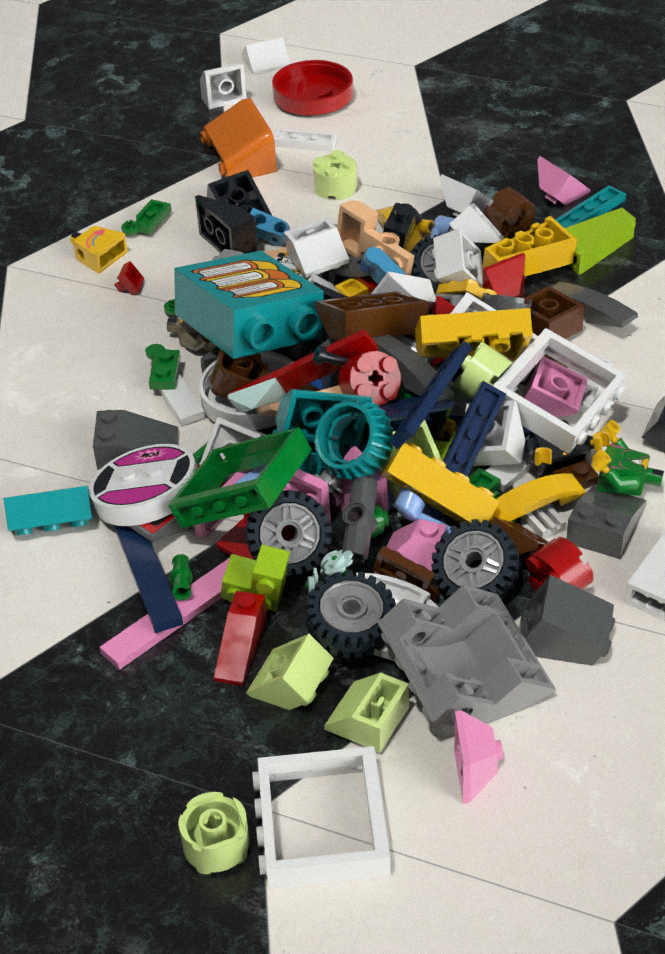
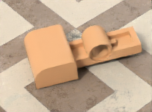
M351 200L341 204L339 207L337 230L346 252L357 258L370 247L380 248L406 275L411 276L414 255L399 246L400 239L396 234L389 232L379 234L376 232L378 212L360 201Z

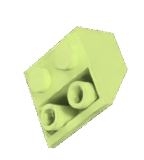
M383 673L354 681L324 725V730L365 747L374 746L375 751L381 753L409 708L408 683Z

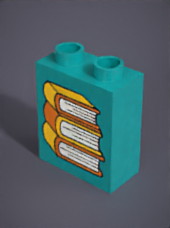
M263 251L174 268L175 315L233 359L322 338L323 323L315 308V301L324 300V291Z

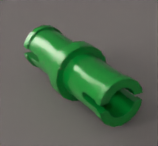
M184 554L174 556L172 559L173 569L170 572V582L173 585L172 594H174V598L177 600H186L191 595L190 584L193 580V574L190 570L189 557Z

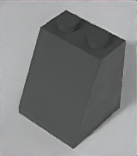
M550 575L523 607L519 630L536 657L593 666L601 656L605 657L611 648L612 641L609 640V636L615 623V618L612 617L614 604Z

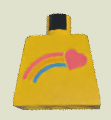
M92 226L84 233L74 232L70 237V243L74 246L77 261L98 274L128 253L126 237L123 232Z

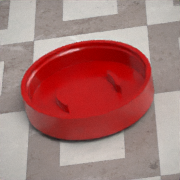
M305 60L295 62L281 68L272 79L273 99L280 108L294 114L321 115L331 113L343 108L351 101L353 97V76L346 67L331 61Z

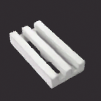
M550 504L534 510V515L530 512L521 516L542 538L566 529V521ZM539 521H542L548 527V529H546Z

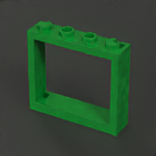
M299 427L213 449L194 472L191 479L169 503L168 507L181 528L268 509L273 505L312 449ZM221 453L225 455L224 459L220 456ZM266 465L257 479L219 488L229 474Z

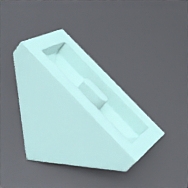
M273 378L228 394V399L238 412H247L280 400L286 392L277 379Z

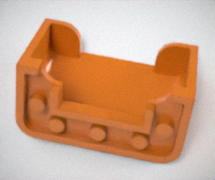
M251 98L240 100L205 125L203 131L200 132L202 143L206 144L207 147L214 146L220 156L221 163H218V169L221 176L224 175L226 178L245 170H249L252 178L277 172L273 133Z

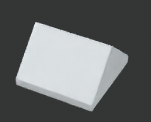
M283 37L245 45L241 54L243 61L253 75L280 70L290 64Z

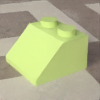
M307 634L274 648L246 693L252 698L288 710L301 705L307 706L315 698V690L319 683L329 674L328 668L334 658L310 634Z

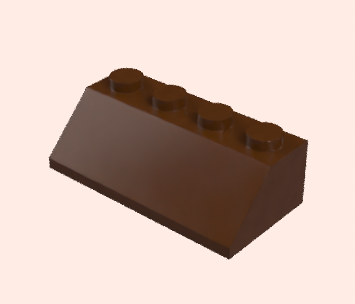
M398 291L315 301V308L329 338L337 341L363 329L372 338L391 335L394 338L399 335L414 337L420 316L428 315V301Z

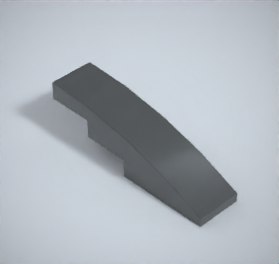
M558 282L552 286L557 291L584 304L586 323L623 328L638 318L636 311L598 291L565 282Z
M391 335L372 338L378 345V351L396 359L401 374L400 386L420 396L437 371L413 349ZM447 385L437 401L453 398V390Z

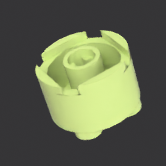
M334 150L331 154L317 157L313 160L315 193L324 199H328V196H335V200H341L352 196L356 192L357 163L352 157L344 155L342 150Z
M482 342L477 347L474 357L468 355L462 363L461 369L464 372L457 377L453 387L472 399L480 382L485 381L493 386L513 362Z
M208 792L191 799L186 805L187 809L180 815L178 823L183 852L189 863L196 867L199 873L210 874L211 872L228 870L244 862L248 855L247 851L250 840L246 812L241 802L234 797L233 800L224 797L223 793Z

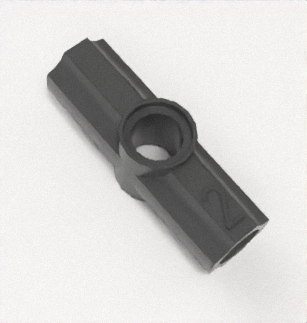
M361 476V478L355 477V480L352 481L349 504L342 513V518L346 523L342 553L350 550L353 553L351 559L355 564L364 563L368 559L371 534H373L377 527V520L373 515L378 483L375 479Z

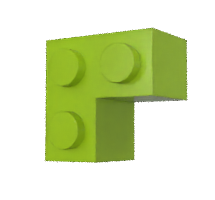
M262 544L257 560L231 554L222 580L220 598L232 602L236 591L265 595L266 611L277 612L286 582L290 551Z

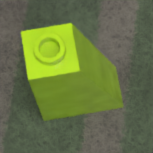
M619 208L565 228L577 239L573 264L568 266L580 275L634 238L636 218L623 208Z

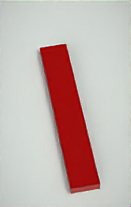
M363 329L327 346L326 349L329 353L351 358L359 353L378 351V345L367 331ZM314 353L233 390L229 394L276 378L284 391L288 393L292 389L301 388L342 367L325 362L322 365L314 364Z

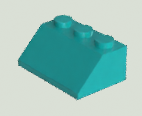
M292 389L281 397L275 422L278 432L299 427L307 441L315 442V433L320 419L335 403L338 404L343 399L350 400L352 397L359 400L363 398L370 402L373 399L369 396ZM358 417L356 420L350 421L342 432L339 444L360 445L366 420Z
M89 486L3 498L8 531H15L16 536L32 534V528L42 526L44 532L58 530L62 523L71 522V527L88 525L87 520L93 519Z

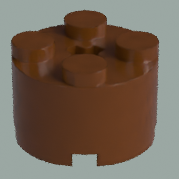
M507 187L498 191L492 197L494 201L491 206L486 205L483 214L504 236L503 239H512L515 233L530 230L531 225H533L532 221L536 206L517 190Z
M220 350L210 375L211 392L216 396H222L229 400V392L265 376L268 372L267 363L264 365L260 353L233 359L223 350Z

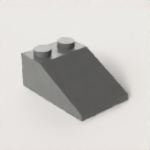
M126 410L97 411L93 439V451L97 470L116 457L137 448L155 444L178 445V426Z
M593 485L577 501L570 514L566 539L577 547L621 559L646 506L647 500L626 494L597 491V486Z

